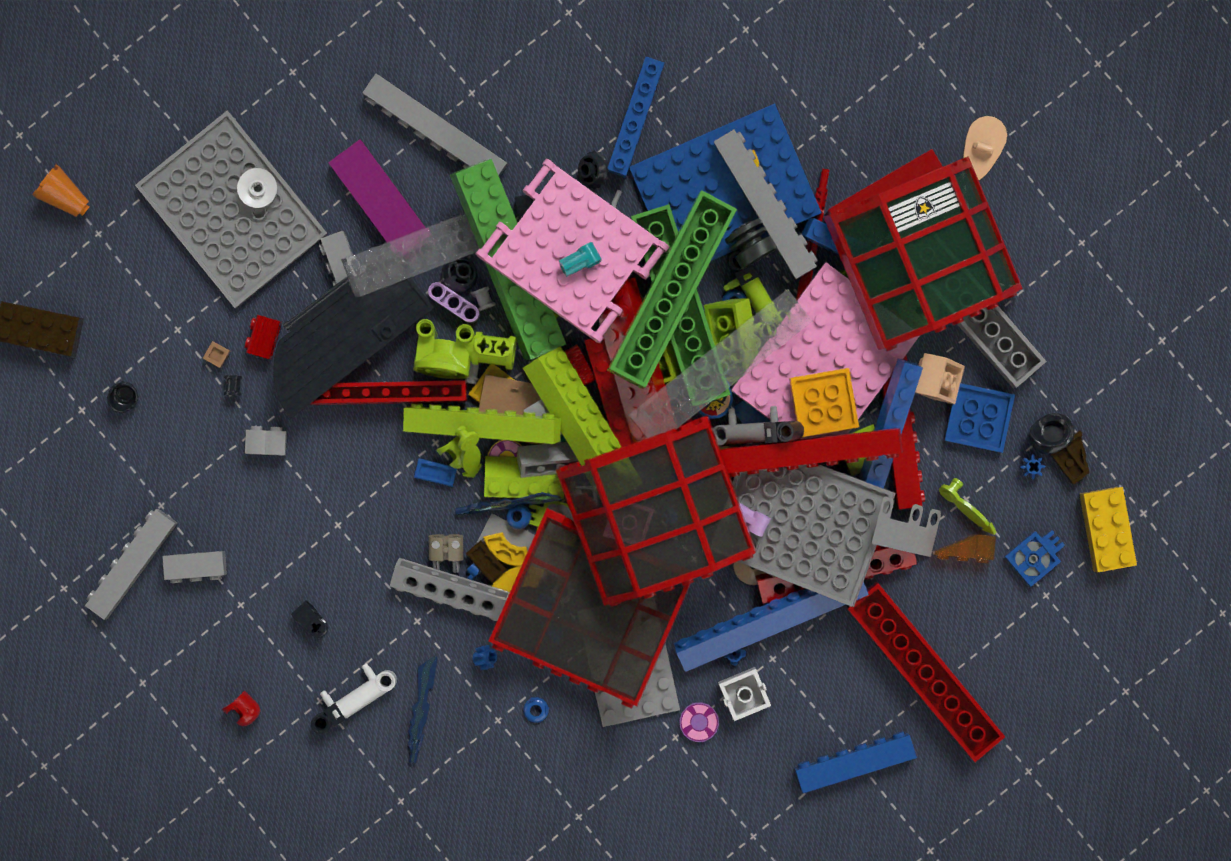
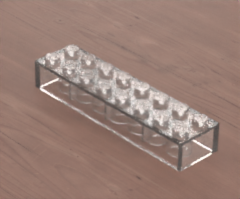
M462 213L345 257L341 261L355 297H360L477 252L479 246L466 214Z

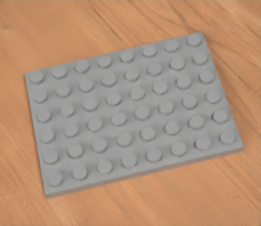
M228 110L135 185L234 308L240 306L328 234ZM253 168L267 170L273 175L277 183V193L274 200L262 208H253L246 205L240 199L237 192V184L243 173ZM260 185L255 187V192L262 190Z
M747 443L746 446L759 445L764 443ZM806 464L798 465L799 469L787 470V467H779L777 472H767V469L759 470L758 474L747 475V471L739 472L740 476H735L732 483L739 503L753 511H758L771 518V521L762 537L750 532L756 553L753 554V558L745 561L741 559L738 562L854 607L877 546L872 544L882 499L884 497L894 499L896 493L822 465L807 468ZM729 494L722 511L733 506ZM886 501L883 505L884 514H887L890 510L889 501ZM729 515L719 519L710 543L711 551L729 557L747 549L748 546L740 524L731 519Z

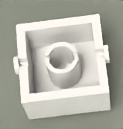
M755 667L718 682L725 698L723 699L726 707H729L734 721L771 706L765 692L767 690L765 684L761 682Z

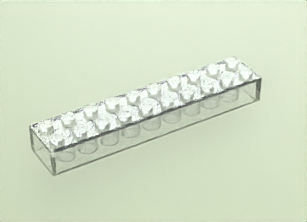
M788 289L629 413L628 416L646 438L674 428L677 429L810 324L812 319Z

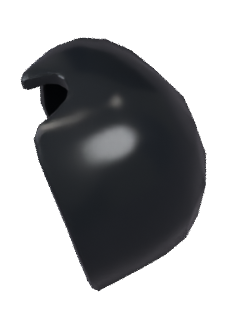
M124 381L114 384L107 395L108 405L113 411L125 413L134 408L139 398L137 389L133 384Z

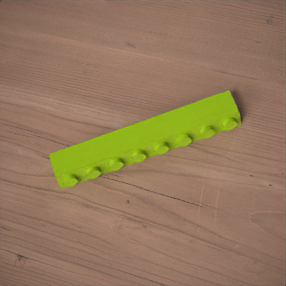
M411 403V406L404 408L403 431L456 436V429L460 426H465L467 432L474 431L478 434L479 438L547 444L560 442L561 418L554 417V414L550 413L535 416V412H523V415H519L513 410L497 413V409H486V412H482L476 407L460 410V406H448V409L441 408L442 405L430 404V407H423V403Z

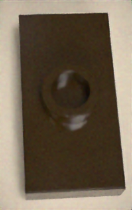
M481 540L466 552V555L491 583L507 570Z

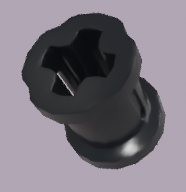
M224 375L226 379L224 395L242 396L240 392L242 376Z

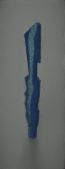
M541 492L514 500L504 498L499 501H482L458 507L455 509L457 516L484 513L487 511L515 508L516 505L528 503L535 505L559 501L561 497Z
M433 656L418 667V702L412 706L414 716L410 720L411 726L408 730L410 734L408 741L410 748L409 762L417 763L418 753L421 750L425 735L422 732L430 708L427 698L429 688L433 689L437 656Z

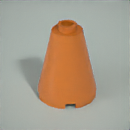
M57 164L32 194L35 198L76 217L79 214L83 216L89 208L87 198Z

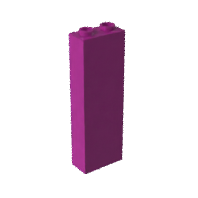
M361 139L328 162L400 260L403 258L407 260L415 254L413 250L419 246L423 248L431 242L430 238L432 235Z

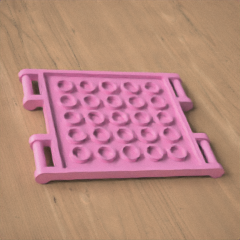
M545 159L542 163L543 167L531 183L522 190L534 200L532 205L513 230H510L502 222H498L495 226L496 230L484 246L478 249L475 254L591 339L600 343L607 329L616 317L620 316L623 312L618 305L611 302L632 272H635L643 279H647L653 266L670 247L561 170L552 161ZM549 171L554 173L541 193H536V188ZM502 234L506 235V240L494 256L490 257L488 255L489 251ZM593 242L602 261L591 268H584L566 277L560 267L559 260L577 252L585 244ZM653 244L657 249L644 267L641 268L638 264ZM606 308L609 309L611 312L597 331H593L591 328Z

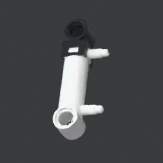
M366 663L362 668L369 681L334 703L326 691L321 692L320 695L327 708L323 710L324 712L318 713L312 718V730L317 734H324L331 728L332 724L334 727L390 691L397 683L395 673L390 670H384L375 675L371 667ZM382 676H389L392 680L391 685H383L381 682ZM317 719H325L326 727H318Z

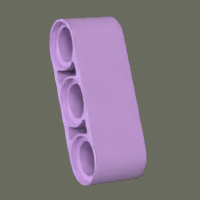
M435 282L429 286V296L464 321L474 323L479 319L480 312L478 308L445 285ZM437 286L443 289V294L440 297H434L432 294L433 289ZM453 297L459 299V306L456 308L449 306V300ZM472 308L476 311V316L473 319L466 318L465 312L467 309Z

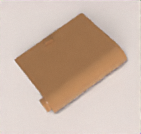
M485 375L479 411L486 412V409H497V413H504L505 410L516 411V414L523 415L524 409L541 400L532 383ZM524 442V443H529V444H534V445H542V444H544V443H535V442Z

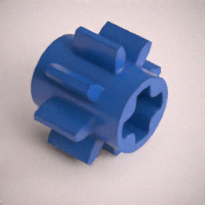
M1030 455V460L1023 458L1024 466H1019V468L1025 471L1023 476L1030 474L1031 479L1035 478V474L1042 476L1041 468L1046 467L1040 463L1042 458L1040 457L1035 460L1034 455ZM1029 463H1036V465L1034 466L1036 469L1035 471H1029Z
M489 645L477 647V652L473 654L475 666H480V670L494 668L493 664L497 661L495 650L490 649Z

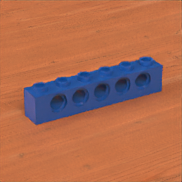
M645 57L608 165L609 173L624 178L627 176L664 68V62Z

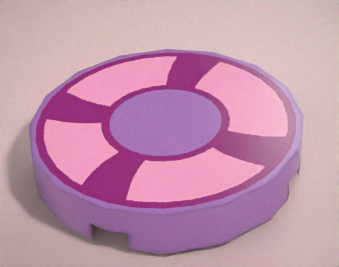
M695 702L687 706L682 711L679 719L683 734L689 740L695 742H704L712 738L719 726L716 711L709 704L703 702Z

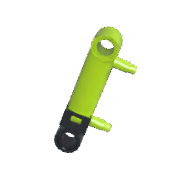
M735 251L728 258V265L731 270L737 272L734 274L736 279L727 283L723 288L727 292L739 285L742 287L760 319V322L754 325L755 333L765 328L766 333L770 337L773 333L771 325L773 323L780 324L782 318L761 283L753 265L741 269L740 266L733 264V258L742 252Z

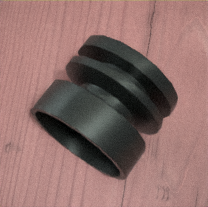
M760 218L739 226L725 239L726 244L736 241V244L730 247L731 251L738 249L742 251L735 257L741 269L756 263L777 249L771 236L764 239L760 237L767 230L765 227L756 230L762 224Z

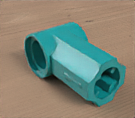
M590 242L580 247L577 252L559 260V264L563 273L568 277L584 268H591L602 261V258L593 242Z

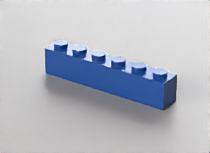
M904 731L892 735L893 738L885 740V737L874 740V744H859L851 751L843 749L837 751L836 755L832 757L824 755L818 757L817 761L813 763L809 761L799 763L798 767L795 768V772L802 793L917 758L910 735L908 733L904 734Z

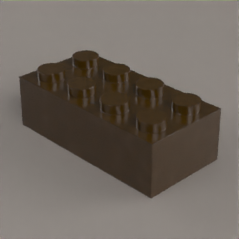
M1 301L0 342L76 357L84 319Z

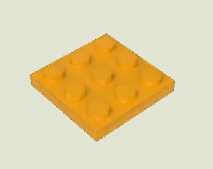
M849 368L789 378L796 421H799L804 427L803 437L859 427Z

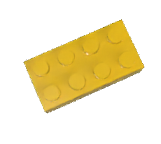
M1123 487L1080 493L1093 571L1103 572L1136 566L1137 562Z

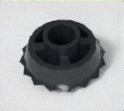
M594 150L580 160L578 176L589 188L595 190L605 184L609 171L605 156H602L601 152Z
M454 255L452 258H447V261L443 263L441 278L451 290H455L457 293L461 291L466 292L471 290L473 285L476 284V279L478 278L477 269L469 258H465L462 255Z

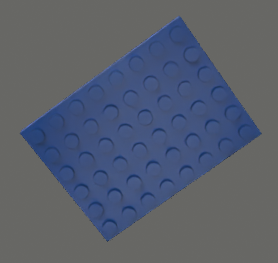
M775 104L629 167L647 210L669 204L678 232L701 190L737 209L711 261L733 252L730 250V247L736 244V241L730 244L725 242V239L733 230L747 222L759 219L714 144L715 140L734 129L736 133L741 132L746 140L743 143L747 150H755L759 166L762 167L766 174L764 179L767 184L771 183L777 193L774 196L777 201L782 200L787 209L784 213L787 218L792 217L795 224H798L822 213ZM763 224L757 227L756 230L763 228ZM765 231L760 237L763 239L768 237L769 234Z

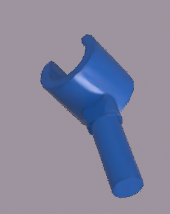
M474 563L467 569L470 573L467 579L473 580L480 572V569Z

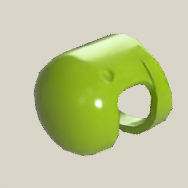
M457 436L447 445L438 448L436 451L439 455L448 452L453 458L452 463L449 465L455 469L463 468L461 465V453L463 450L458 446L460 438Z

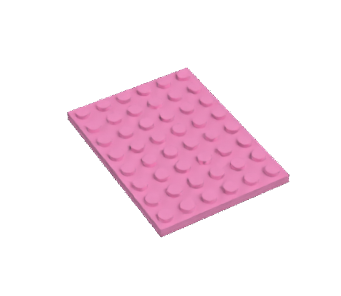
M825 262L732 387L731 391L769 420L770 407L776 406L778 422L796 421L789 378L849 368L857 417L859 419L893 373L897 358L903 359L919 336L897 344V348L886 352V349L878 350L850 280ZM881 303L873 304L887 340L915 330ZM851 429L806 436L801 439L848 434Z

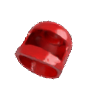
M246 691L234 702L222 708L226 714L230 710H235L240 715V719L236 722L240 726L252 724L260 714L259 704Z

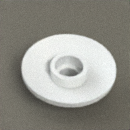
M253 168L242 174L237 184V192L240 199L246 205L253 208H262L274 200L277 193V183L273 175L267 170ZM257 185L262 187L260 192H255Z

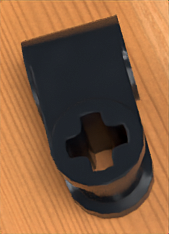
M307 600L291 613L292 617L311 636L320 637L327 633L328 623ZM315 624H321V631L316 632L314 630L316 628Z

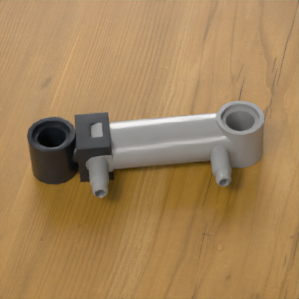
M776 406L770 407V422L737 424L735 409L731 408L728 414L729 424L718 425L713 428L718 445L789 442L800 440L804 435V427L799 421L778 422Z

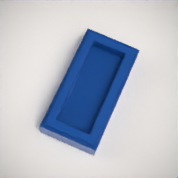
M419 458L414 478L453 487L457 469L449 465Z

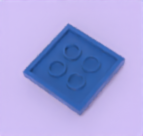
M960 383L956 403L951 404L944 441L1003 453L1015 394Z

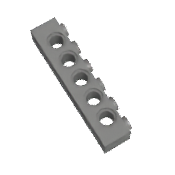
M399 558L395 565L390 587L395 588L397 591H406L417 597L429 598L436 603H445L455 609H464L474 615L489 617L493 621H498L510 593ZM409 578L416 579V582L411 581ZM428 583L434 584L435 587H430ZM447 589L453 590L454 593H449ZM466 595H470L474 599H468ZM485 601H489L493 605H487Z

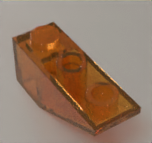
M972 534L933 550L932 554L937 555V559L949 560V556H955L957 561L968 562L969 558H976L978 563H988V560H994L996 536Z

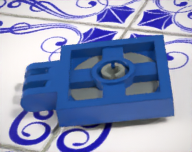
M1050 530L1042 538L1034 531L1004 556L1030 587L1061 562L1055 553L1063 548L1065 544L1061 542L1057 546L1054 545L1060 538L1056 536L1052 540L1049 539L1055 533L1053 530Z

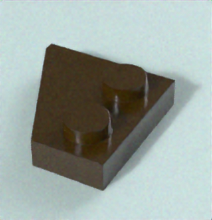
M1081 430L1074 434L1072 442L1059 452L1050 454L1072 485L1090 473L1088 463L1086 462V451L1083 446Z

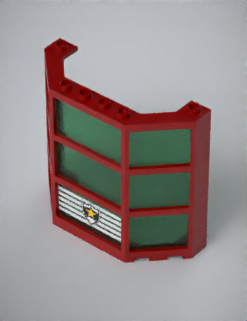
M969 156L865 199V204L860 201L824 216L878 350L886 349L887 352L897 348V344L933 330L935 333L947 329V324L951 322L952 325L964 321L963 317L967 315L970 318L981 314L980 310L983 308H987V310L999 306V301L1018 295L1017 292L1023 289Z

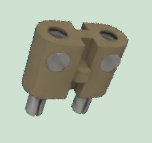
M429 535V560L433 561L434 569H436V561L437 570H440V561L448 560L453 561V572L456 573V565L457 573L460 572L459 561L463 560V535Z

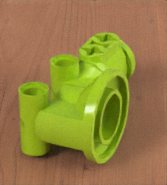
M423 319L417 323L418 341L413 370L418 373L446 379H467L471 363L473 365H479V363L506 366V369H513L517 337L515 336L502 338L483 335V332H476L475 335L472 327L464 324L457 328L456 342L437 339L438 333L430 320ZM431 330L428 334H423L424 331ZM465 335H470L468 339H462Z

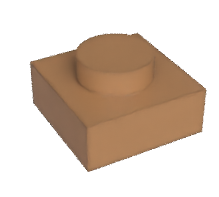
M212 341L203 359L222 368L231 351Z

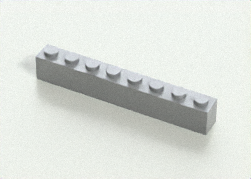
M378 74L374 75L363 91L364 96H366L365 101L372 106L377 104L382 107L381 112L390 118L394 115L399 119L397 122L406 129L408 126L413 128L416 136L422 140L426 137L432 141L430 143L432 147L438 151L442 148L448 152L446 156L455 162L459 160L464 163L463 168L492 159L500 177L507 167V162Z
M734 129L715 140L714 144L757 216L761 219L763 226L767 229L766 231L769 236H771L776 244L778 251L795 279H798L816 268L815 263L818 260L812 251L808 253L805 245H807L805 238L802 234L798 236L795 228H797V225L792 217L787 218L784 213L787 210L782 200L777 201L774 196L777 193L771 183H766L764 170L761 166H756L753 161L756 159L751 149L747 150L743 143L746 140L741 132L736 133Z

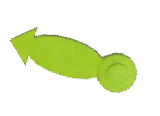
M460 426L456 429L455 434L460 438L458 446L463 450L461 453V465L465 472L462 474L463 476L474 478L482 467L480 464V450L476 446L479 436L474 431L467 432L465 426Z
M953 478L949 486L941 485L939 492L946 500L953 502L964 515L982 527L983 531L993 535L996 534L992 522L989 523L975 507L960 498L957 491L961 489L963 483L959 479Z

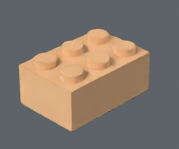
M924 353L919 362V366L923 367L915 392L933 400L955 404L965 366L945 357Z

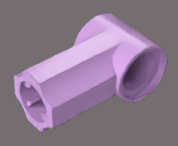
M740 503L749 531L762 537L771 518L758 511H753ZM736 513L729 515L731 519L739 523Z

